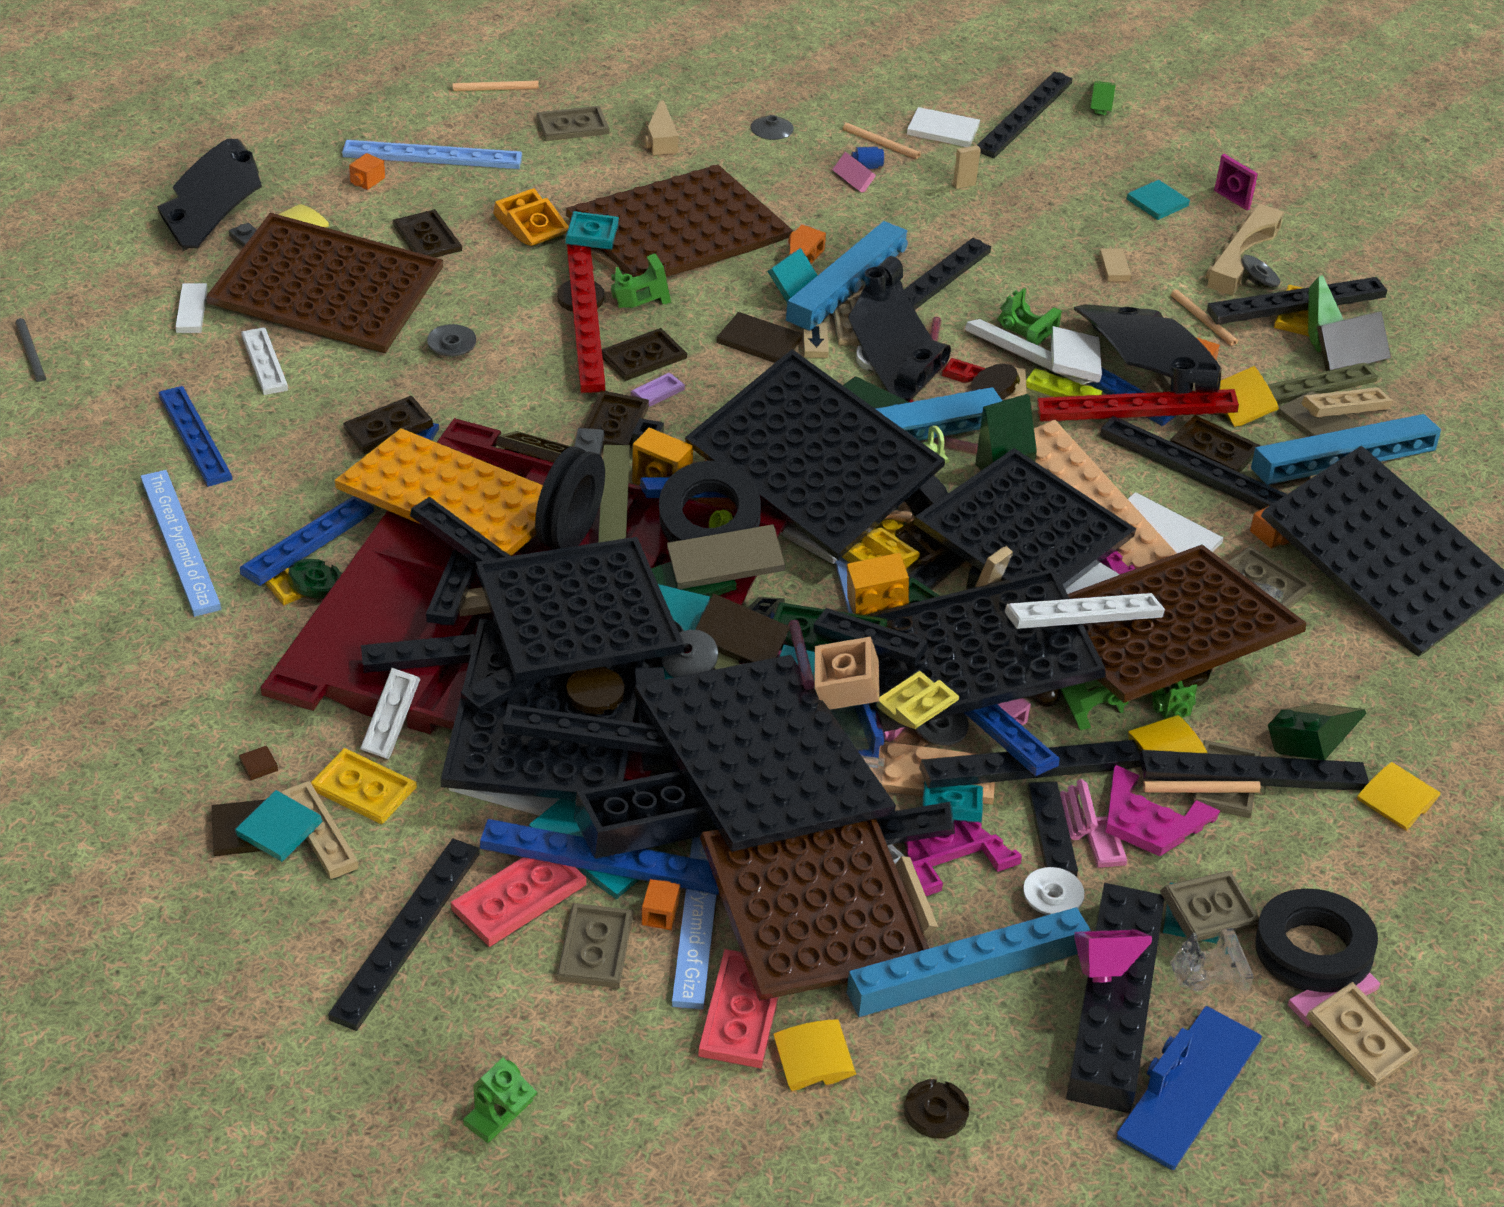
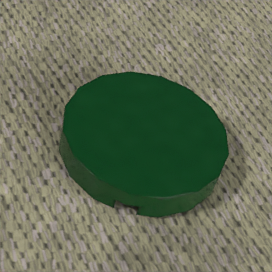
M319 559L299 560L294 563V567L289 569L288 584L301 595L324 599L342 573L336 566L331 564V567L325 565V561Z

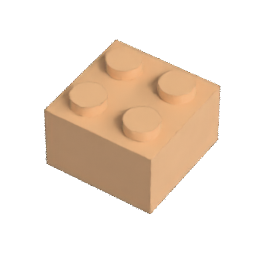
M871 637L815 646V690L819 700H823L829 710L879 702V660Z

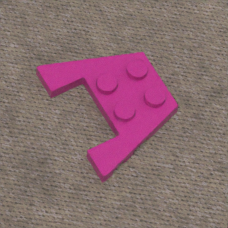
M1117 765L1114 767L1106 833L1160 857L1184 842L1186 836L1191 833L1197 834L1203 830L1204 825L1209 822L1213 823L1218 819L1220 810L1197 800L1186 816H1182L1168 807H1162L1148 801L1141 795L1132 794L1131 792L1137 785L1140 775Z
M954 820L955 834L904 842L907 857H910L926 896L942 891L943 882L933 869V866L982 850L995 870L999 872L1021 864L1022 855L1017 850L1011 851L1004 846V840L996 834L990 835L981 828L982 823Z

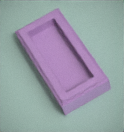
M667 373L632 390L631 396L649 399L650 407L685 390V384L671 373Z

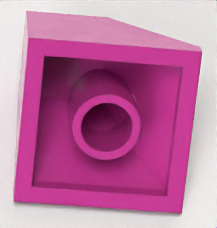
M1223 154L1220 159L1214 191L1248 211L1251 208L1258 173Z
M1138 930L1074 932L1082 973L1092 977L1093 982H1111V976H1122L1152 943V936Z

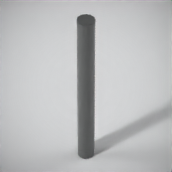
M19 318L15 323L37 382L45 381L46 376L27 324L23 318Z

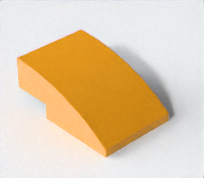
M535 188L495 201L494 216L517 239L526 245L533 246L564 235L568 231L569 226L549 199H542Z

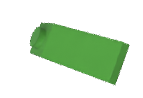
M1094 80L1090 109H1094V113L1107 115V111H1112L1115 83Z
M1323 275L1318 276L1309 287L1308 334L1310 341L1318 352H1322L1317 326L1344 320Z

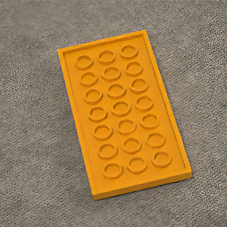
M402 428L335 479L336 489L414 522L417 521L410 516L411 508L431 497L510 556L515 554L536 535V509L543 485Z

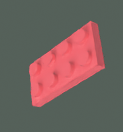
M523 857L451 902V910L488 947H491L586 886V877L576 867Z
M724 949L699 1046L698 1057L762 1069L779 997L759 1001L743 955L739 951Z

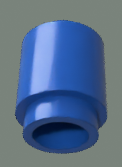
M856 147L855 152L851 153V156L867 169H878V167L884 165L883 149H878V147Z

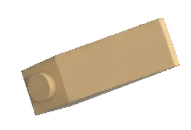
M660 101L648 125V135H645L644 138L645 147L650 149L652 155L678 153V133L665 102Z

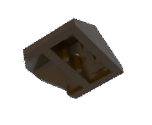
M914 520L895 531V537L920 553L919 558L911 565H927L950 551L949 548L914 525Z

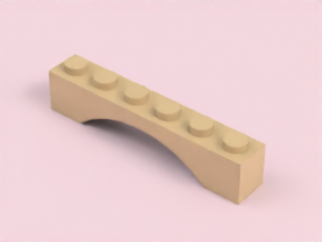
M1260 203L1254 211L1250 210L1246 222L1242 221L1238 233L1234 232L1230 244L1226 243L1222 255L1218 254L1214 266L1208 268L1206 273V279H1208L1207 287L1233 296L1241 285L1245 269L1240 255L1255 244L1272 240L1281 228L1284 211Z

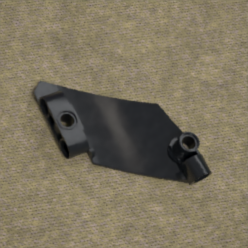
M226 139L209 150L174 184L173 190L177 197L157 206L164 223L183 251L189 248H198L209 233L235 206L262 187L258 175L259 170L253 154L246 149L241 140Z
M889 256L877 267H871L865 271V286L848 316V320L868 361L886 391L906 401H910L946 365L950 358L951 347L948 344L932 339L903 289L901 282L903 278L902 263L896 257Z
M1088 304L1074 307V311L1091 322L1095 330L1105 335L1127 365L1170 377V390L1172 392L1190 393L1193 391V383H1195L1196 391L1219 392L1222 367H1220L1207 348L1174 319L1164 318L1159 311L1153 309Z

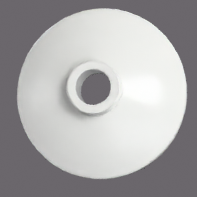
M1055 867L1041 868L1032 872L1024 882L1023 893L1026 901L1036 911L1045 915L1075 907L1079 909L1084 900L1082 883L1075 875L1064 869Z

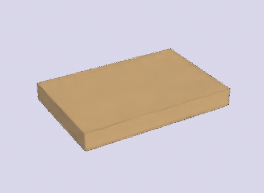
M1353 982L1311 1009L1306 1015V1018L1373 1087L1416 1058L1420 1053Z

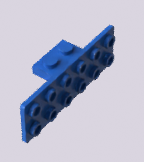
M1208 1006L1204 1007L1190 1029L1186 1030L1182 1027L1175 1038L1170 1036L1162 1049V1057L1160 1059L1156 1057L1153 1059L1147 1070V1075L1150 1076L1148 1088L1118 1130L1116 1138L1167 1168L1175 1170L1261 1042L1262 1036Z

